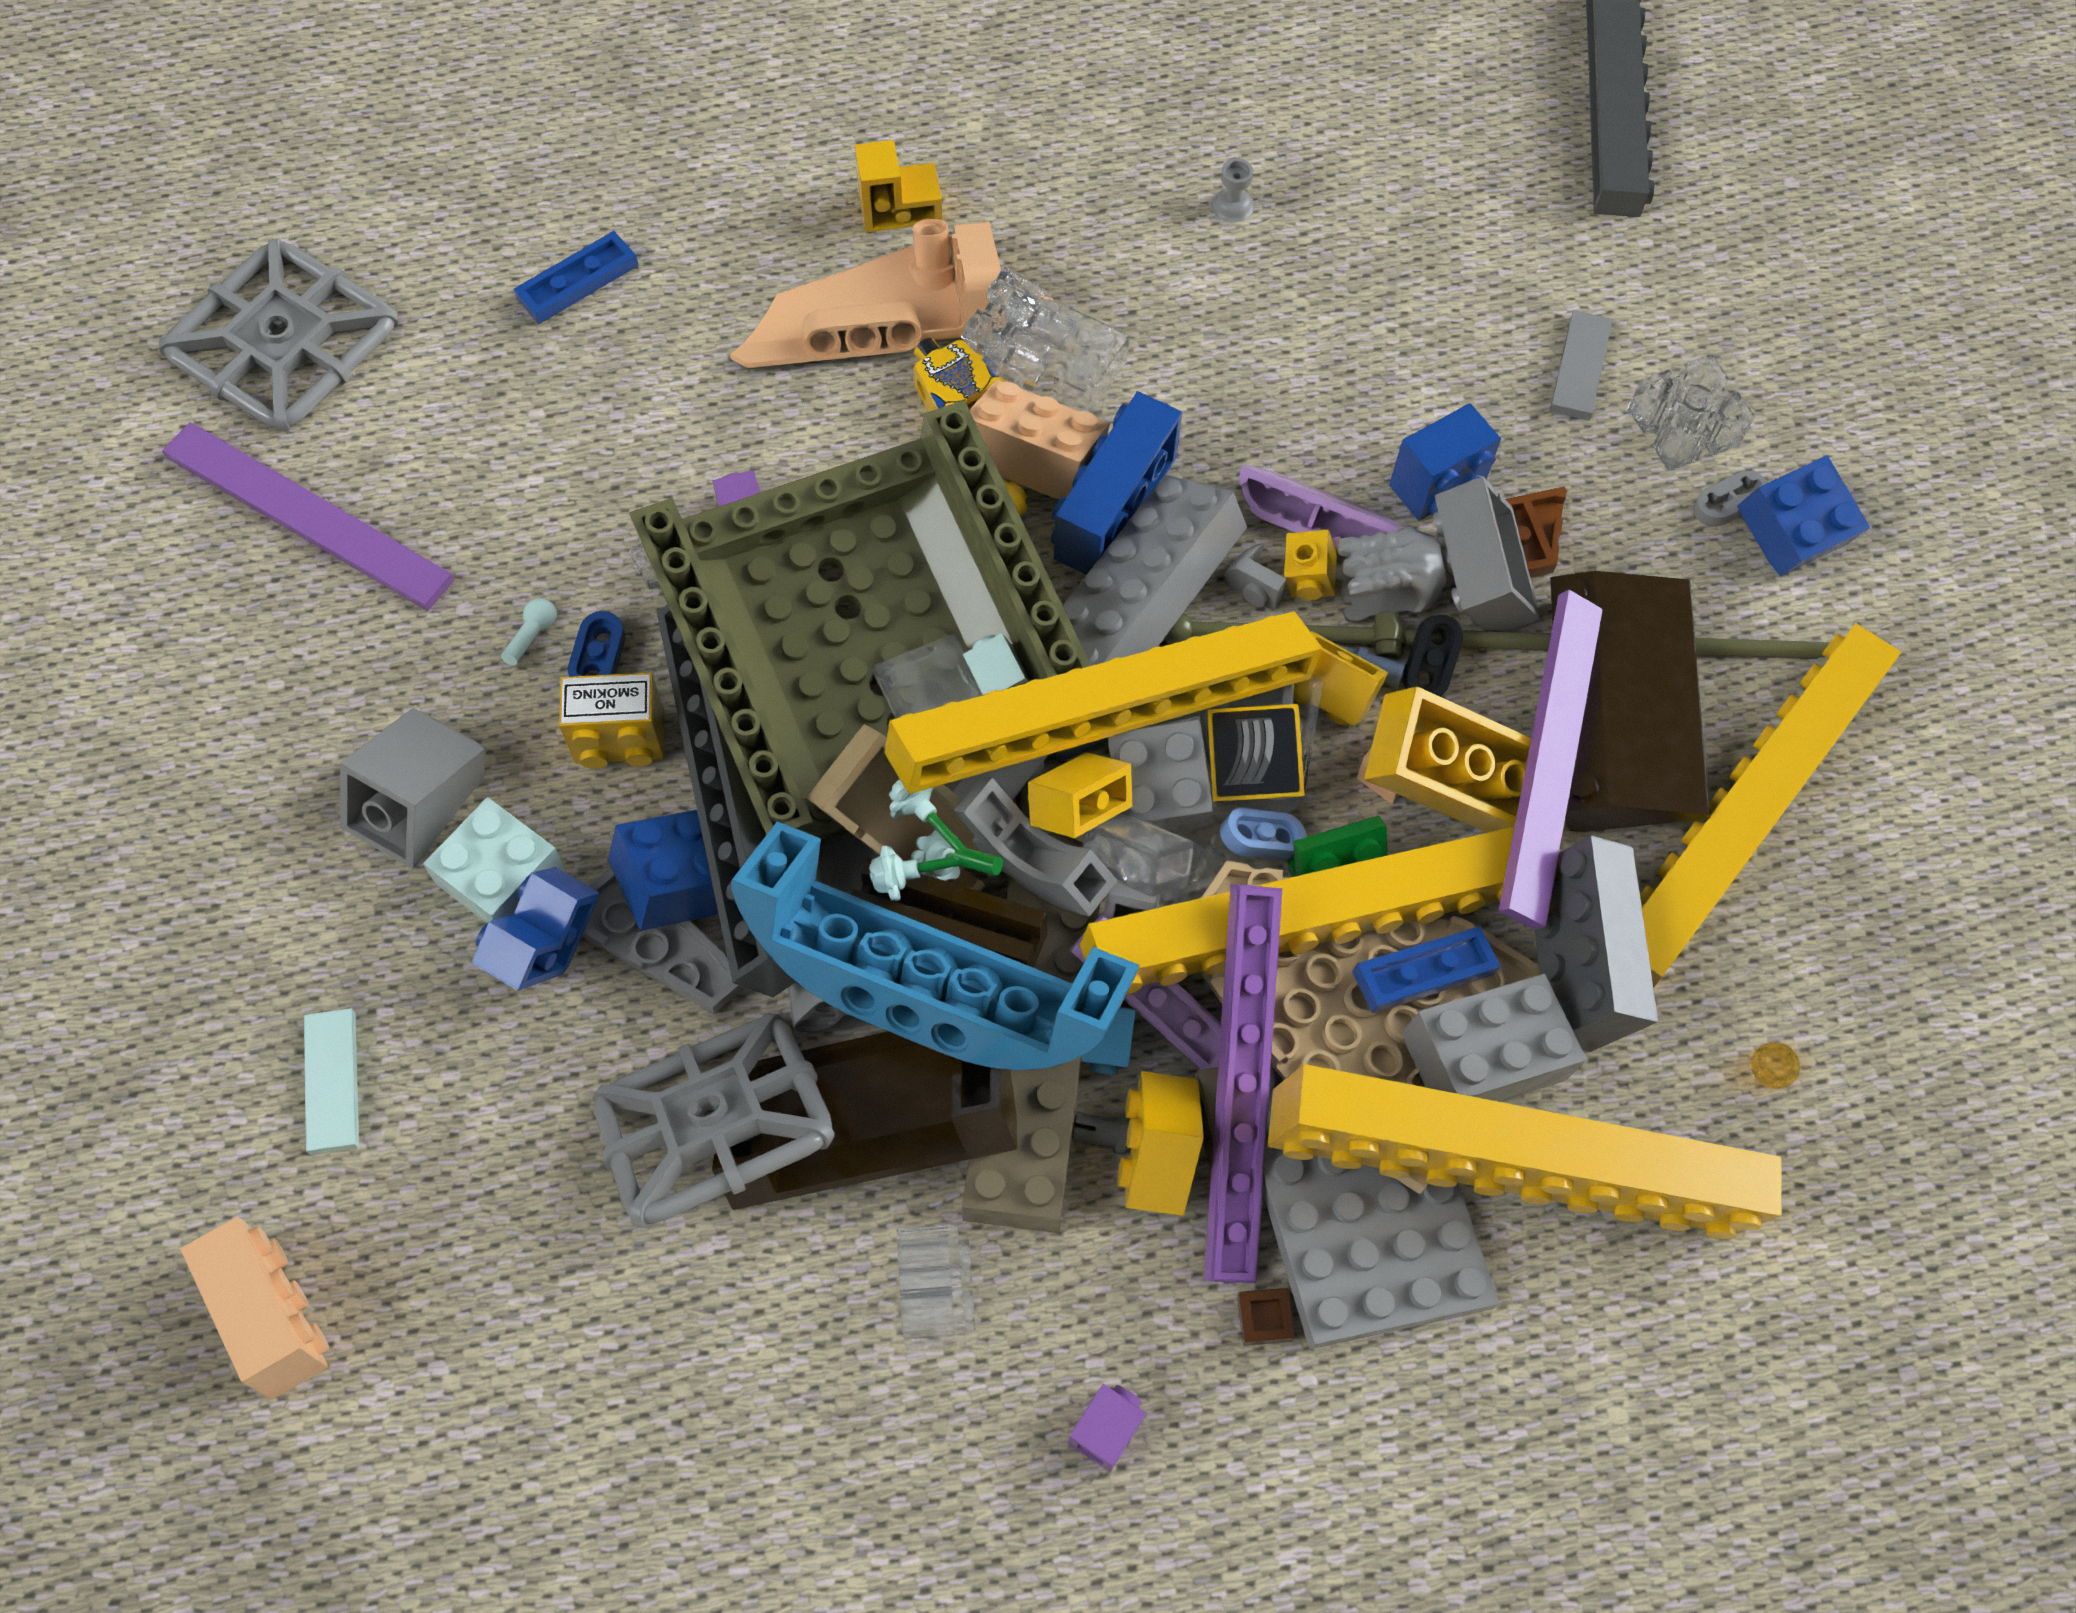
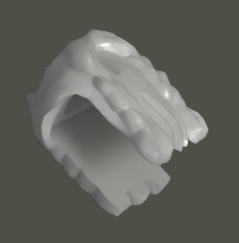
M1413 526L1401 528L1398 532L1376 533L1371 537L1362 535L1359 538L1349 536L1338 540L1339 555L1348 557L1343 560L1342 565L1336 567V579L1342 582L1340 595L1345 596V605L1351 604V606L1343 611L1345 621L1360 623L1368 619H1375L1376 614L1388 611L1399 614L1426 612L1435 601L1442 597L1441 591L1447 578L1438 544V537L1423 533Z

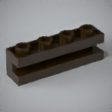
M867 858L861 871L862 888L860 891L853 889L851 895L1032 968L1035 967L1048 934L1046 911L921 873L920 878L906 881L903 890H900L901 899L899 901L891 900L889 893H879L874 889L869 869L872 858Z

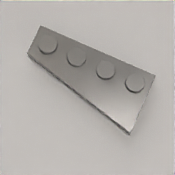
M609 868L589 885V887L601 894L582 935L584 939L714 1015L745 988L732 982L728 957L690 920L640 931L612 868Z

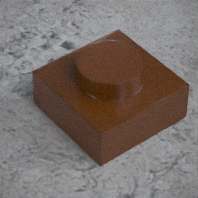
M1288 1288L1238 1292L1237 1302L1243 1346L1293 1342L1295 1334Z

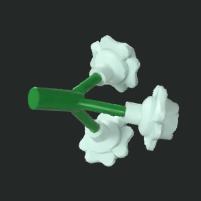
M898 780L892 786V791L889 792V796L893 801L889 806L891 810L890 815L893 819L901 815L906 816L915 813L922 822L928 821L936 829L930 836H920L917 839L916 844L919 850L912 852L911 860L903 861L900 856L895 854L892 847L887 845L882 846L879 857L871 860L869 869L874 889L879 893H889L891 900L899 901L901 899L900 890H903L906 881L920 878V873L947 881L948 879H957L959 877L960 869L958 866L996 876L1002 870V857L966 848L958 837L936 815L937 809L929 801L934 787L908 794L901 780Z

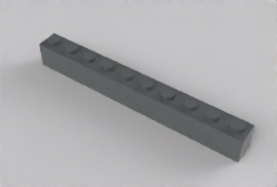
M666 605L657 612L732 982L770 997H775L796 983V981L786 974L765 952L751 933L737 907L731 890L732 879L766 834L669 606Z

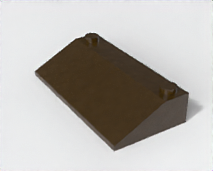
M1588 571L1550 577L1552 624L1554 622L1558 595L1567 590L1573 591L1603 609L1565 816L1570 831L1588 832L1710 819L1690 579L1605 571Z
M889 1031L802 1050L805 1061L810 1062L817 1073L816 1085L831 1116L832 1129L835 1134L832 1142L826 1149H819L801 1160L745 1184L746 1190L735 1195L732 1191L725 1193V1196L731 1208L736 1210L1017 1150V1114L1011 1070L965 1062ZM782 1055L758 1060L748 1075L750 1082L785 1067L786 1064ZM793 1089L759 1103L764 1111L809 1118L798 1091ZM761 1133L747 1141L730 1147L737 1166L796 1139ZM717 1153L714 1154L712 1164L714 1175L724 1172Z

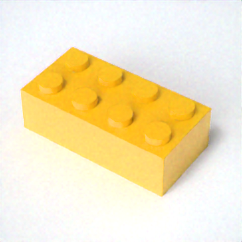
M1412 687L1384 695L1363 780L1487 833L1515 826L1531 738L1420 687Z

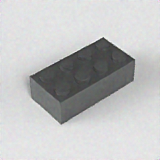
M1589 836L1559 853L1546 927L1535 930L1539 973L1540 975H1546L1582 1050L1591 1052L1658 1023L1633 847Z

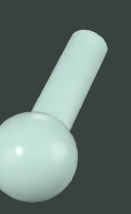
M536 598L525 605L522 614L524 623L501 654L504 662L509 665H516L539 631L550 627L555 622L557 610L549 600Z

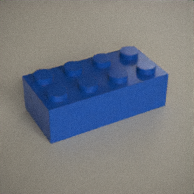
M1139 391L1136 392L1128 405L1123 403L1119 407L1114 417L1112 430L1108 435L1102 434L1093 450V459L1088 466L1083 464L1078 469L1072 483L1073 489L1067 497L1061 496L1053 509L1051 519L1055 521V528L1051 536V543L1054 544V560L1085 575L1088 574L1176 460L1182 411Z

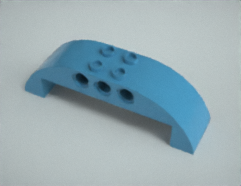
M778 821L732 879L731 890L735 902L751 933L765 952L786 974L810 993L836 1009L945 1055L991 1068L1010 1070L1049 1068L1070 1062L1092 1050L1104 1039L1139 968V965L1092 947L1072 984L815 881L821 838Z

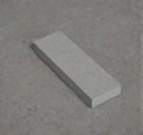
M1573 310L1550 412L1590 421L1613 319Z

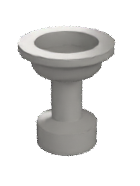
M1230 159L1222 167L1221 181L1227 188L1214 195L1211 201V208L1213 213L1223 221L1232 223L1242 222L1248 219L1254 212V201L1244 190L1251 185L1253 167L1244 159Z

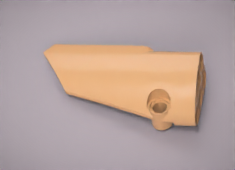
M938 219L921 220L914 224L912 228L913 245L840 273L776 294L772 304L755 330L741 346L730 354L731 360L746 368L907 352L916 348L921 341L927 338H933L936 341L1005 333L1001 268L990 222L953 225V234L949 235L946 222Z

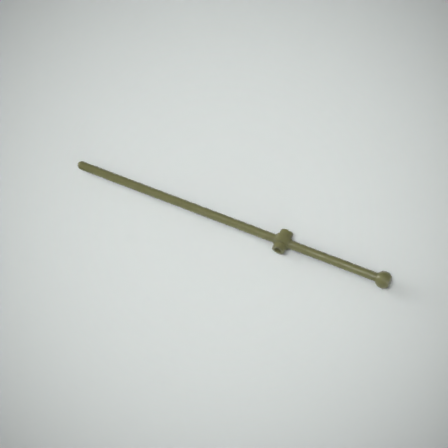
M1390 611L1376 614L1375 625L1372 627L1306 625L1310 632L1313 631L1333 643L1371 644L1375 648L1377 656L1388 657L1390 660H1398L1402 657V648L1404 646H1412L1417 629L1405 628L1401 624V615ZM1182 614L1164 640L1170 645L1185 641L1193 636L1200 637L1225 630L1231 626H1240L1248 623L1191 621L1186 614ZM1437 629L1431 634V640L1435 645H1439L1442 641V634ZM1462 630L1463 642L1461 647L1548 650L1551 633ZM1695 638L1696 654L1710 656L1817 659L1825 657L1822 653L1830 643Z

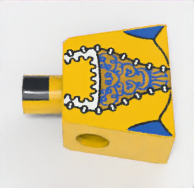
M927 338L921 341L914 350L915 356L919 359L913 367L914 385L928 412L965 400L970 410L996 380L1006 382L1005 375L964 340H957L941 349L933 338Z

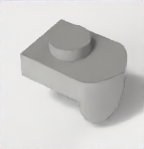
M1262 543L1240 554L1229 566L1224 576L1229 587L1242 593L1243 598L1249 604L1255 607L1266 606L1274 611L1283 598L1287 579L1257 563L1265 545Z

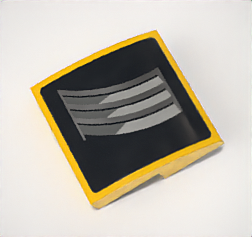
M1298 704L1207 709L1213 802L1305 796Z

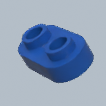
M598 611L588 615L582 621L568 664L569 677L585 676L592 670L599 671V675L616 674L626 636L622 622L615 614L607 611ZM602 633L611 635L607 641L599 642L596 640Z

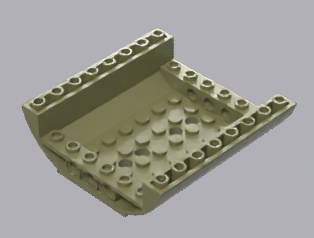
M965 400L924 413L920 439L683 519L673 498L629 512L766 835L778 821L821 838L820 843L849 836L854 838V835L806 797L864 724L882 733L887 738L888 727L886 723L892 717L903 716L909 713L915 714L941 707L949 702H960L982 696L983 694L963 656L964 653L972 649L973 644L979 639L988 635L997 636L1003 633L1013 645L1030 680L1045 679L1067 673L1075 668L1091 666ZM825 565H834L842 571L843 576L837 581L830 582L821 578L818 571ZM843 602H850L858 607L860 613L853 619H843L836 613L835 608ZM876 678H885L893 684L894 691L887 696H879L871 691L869 684Z

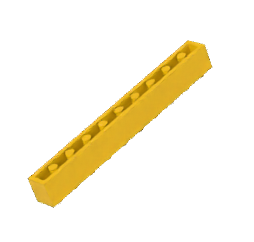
M1295 611L1277 616H1268L1259 621L1240 626H1231L1225 630L1200 637L1193 636L1185 641L1163 647H1153L1147 651L1122 658L1116 657L1093 666L1075 668L1067 673L1045 679H1034L1026 684L1008 689L990 691L985 695L960 702H949L941 707L923 712L905 714L889 721L884 753L908 794H912L1309 680L1313 675L1323 648Z
M1855 623L1845 637L1837 633L1822 653V655L1828 658L1824 666L1821 667L1814 663L1799 683L1800 686L1806 689L1800 698L1791 693L1777 712L1776 716L1783 719L1779 726L1775 729L1768 724L1753 744V747L1759 750L1754 759L1751 760L1744 756L1733 770L1729 778L1736 783L1728 792L1721 787L1709 802V809L1712 814L1710 819L1705 824L1699 820L1693 823L1681 840L1682 843L1688 846L1679 857L1671 852L1656 873L1663 878L1657 888L1654 890L1647 885L1640 893L1653 988L1672 965L1902 653L1901 651Z
M1514 827L1256 885L1282 888L1278 953L1291 950L1293 954H1301L1312 950L1319 943L1334 940L1336 944H1343L1354 940L1361 933L1376 930L1378 934H1384L1399 928L1403 923L1418 920L1419 924H1426L1439 919L1444 913L1458 910L1460 914H1468L1480 909L1486 903L1498 900L1500 902ZM1230 892L1090 923L1079 944L1083 957L1086 960L1092 947L1138 964V972L1126 996L1137 992L1144 985L1160 982L1162 986H1168L1182 981L1187 975L1202 971L1206 975L1221 973L1225 971Z

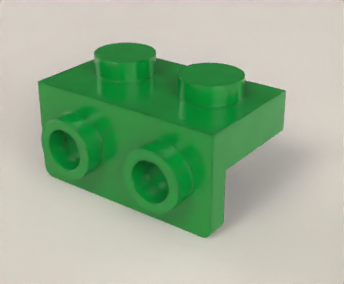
M1378 815L1293 841L1294 858L1287 862L1288 871L1292 877L1387 856L1386 824Z

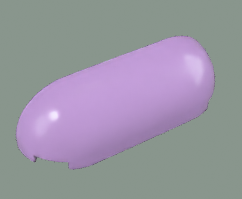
M1243 465L1241 467L1239 485H1241L1242 494L1252 513L1267 522L1295 533L1329 529L1335 549H1338V540L1349 536L1359 538L1362 535L1371 537L1376 533L1398 532L1401 527L1397 522L1380 513L1289 477L1255 466Z

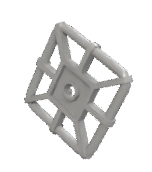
M280 238L269 239L268 244L256 250L220 284L214 283L208 288V295L172 327L166 336L160 339L159 349L160 353L173 365L207 386L209 392L219 400L225 398L260 422L271 427H277L278 431L290 430L291 425L302 420L340 382L346 383L353 376L351 372L388 337L393 327H397L398 316L397 312L384 301L350 281L347 274L339 268H330L296 246L281 242ZM284 259H287L318 279L301 296L284 287ZM269 263V285L249 303L235 294ZM338 291L365 308V310L327 314L319 309L318 306L331 293ZM222 305L238 313L223 328L194 332ZM287 326L286 330L281 334L273 335L271 332L274 328L281 330ZM371 328L339 360L319 348L334 332ZM220 347H230L239 353L218 374L186 354V352ZM306 358L327 370L319 380L288 408L287 377ZM255 365L272 375L273 410L235 386Z
M766 1013L760 1019L750 1021L693 1047L689 1043L678 1048L679 1053L619 1078L609 1085H601L593 1095L595 1102L594 1113L605 1146L602 1154L604 1164L609 1171L613 1172L623 1208L634 1226L650 1228L657 1222L674 1217L729 1191H732L734 1195L746 1190L745 1184L801 1160L819 1149L828 1148L835 1134L832 1129L831 1116L816 1085L817 1073L814 1066L810 1062L805 1061L791 1028L784 1022L781 1015ZM776 1042L786 1066L750 1082L749 1073L769 1044ZM742 1046L732 1061L701 1074L699 1064ZM685 1070L689 1077L688 1080L658 1093L641 1090ZM793 1089L798 1091L809 1118L764 1111L759 1103ZM619 1109L654 1114L657 1117L658 1123L623 1138L615 1113ZM714 1109L712 1114L705 1116L707 1111ZM761 1133L796 1139L737 1166L730 1147L747 1141ZM666 1145L668 1153L640 1192L632 1168L634 1158ZM717 1153L724 1172L664 1198L685 1167Z

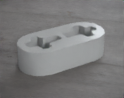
M1754 471L1739 472L1701 491L1693 506V512L1696 518L1707 526L1717 527L1742 516L1737 505L1751 494L1748 492L1737 496L1742 486L1746 489L1754 488L1756 490L1768 482L1761 474ZM1725 501L1720 512L1715 508L1710 510L1706 508L1708 502L1712 505H1717Z

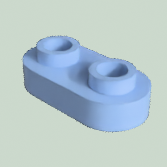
M1238 808L1233 810L1220 825V836L1226 847L1233 853L1245 857L1289 860L1294 857L1293 841L1307 837L1303 825L1297 818L1288 813Z

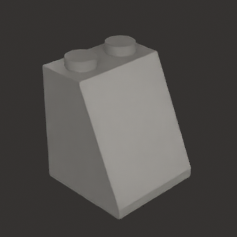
M415 708L410 709L340 763V828L413 869L483 779L486 747L442 724L437 719Z

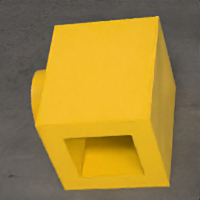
M1329 529L1286 533L1284 577L1287 579L1286 583L1292 597L1312 601L1320 597L1335 596L1337 552Z

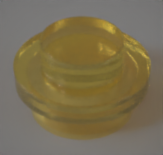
M1776 1042L1765 1043L1757 1048L1751 1057L1750 1066L1754 1077L1768 1088H1787L1799 1076L1800 1063L1798 1056L1788 1045Z

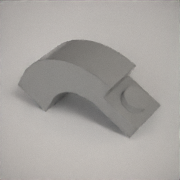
M982 776L954 809V813L975 835L972 842L981 852L1002 857V871L1033 894L1061 909L1090 917L1117 882V879L1091 849L1065 844L1040 828L1030 826V820L992 777Z

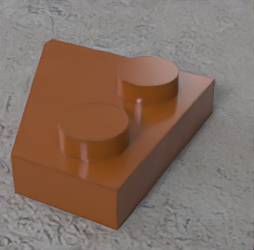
M1565 486L1505 499L1513 507L1530 578L1553 573L1556 568L1559 555L1558 541L1563 524V504L1567 494Z

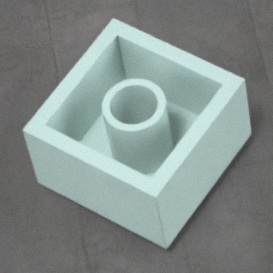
M488 797L423 863L436 885L486 923L514 914L520 901L518 897L519 888L525 878L531 873L552 867H557L562 871L565 869L553 845Z

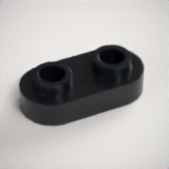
M1435 615L1424 619L1420 623L1403 673L1405 689L1420 687L1439 697L1447 691L1463 642V631L1456 619L1448 615ZM1435 629L1439 630L1442 634V641L1439 645H1435L1431 640V634ZM1421 671H1425L1429 675V684L1426 687L1421 686L1418 681Z

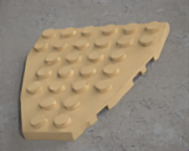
M1226 861L1201 898L1230 892L1231 884L1256 886L1289 877H1283V870L1267 867L1264 869H1254L1248 864ZM1452 916L1449 921L1439 918L1426 924H1419L1418 920L1403 923L1399 928L1384 934H1378L1376 930L1361 933L1354 940L1343 944H1336L1332 940L1319 943L1312 950L1301 954H1293L1291 950L1278 953L1271 1066L1283 1080L1303 1064L1425 1087L1419 1075L1420 1071L1416 1068L1404 1042L1405 1039L1401 1034L1414 1016L1424 1009L1540 975L1539 965L1482 930L1501 966L1495 975L1372 1013L1352 973L1358 963L1477 926L1466 919ZM1202 971L1201 974L1221 1004H1223L1225 971L1214 975H1206ZM1410 1173L1409 1177L1395 1178L1418 1194L1428 1185L1426 1175Z

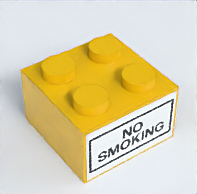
M652 673L560 678L559 727L575 764H581L583 767L590 769H599L605 767L608 762L625 761L629 765L641 767L651 764L653 760L664 759L665 712Z

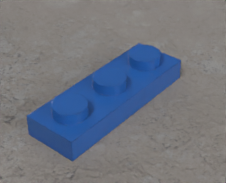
M612 231L513 290L516 299L539 325L639 266L637 256L619 235Z
M1478 926L1358 963L1352 973L1371 1012L1375 1013L1495 975L1501 966L1481 927Z

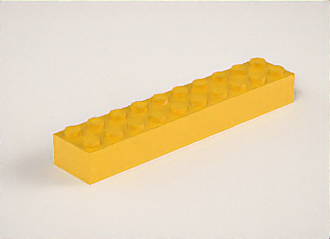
M1303 1064L1273 1089L1268 1147L1283 1150V1155L1291 1159L1310 1160L1314 1156L1332 1159L1331 1164L1333 1166L1344 1169H1358L1362 1165L1379 1168L1381 1175L1392 1178L1409 1177L1410 1173L1426 1175L1427 1183L1434 1186L1453 1187L1457 1183L1474 1186V1192L1482 1195L1499 1196L1503 1195L1504 1192L1521 1195V1201L1529 1204L1544 1205L1551 1203V1201L1566 1203L1568 1210L1577 1213H1595L1598 1210L1614 1212L1615 1219L1625 1222H1640L1644 1218L1660 1221V1227L1667 1230L1684 1231L1689 1230L1690 1227L1704 1229L1706 1236L1715 1239L1736 1238V1233L1740 1231L1760 1229L1761 1223L1782 1216L1780 1156Z

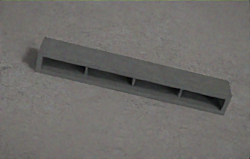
M1586 0L1594 214L1640 217L1645 204H1651L1654 195V180H1649V173L1653 162V151L1647 150V144L1651 135V121H1646L1650 93L1644 92V86L1648 77V64L1643 63L1647 36L1641 35L1645 21V8L1640 7L1641 0Z

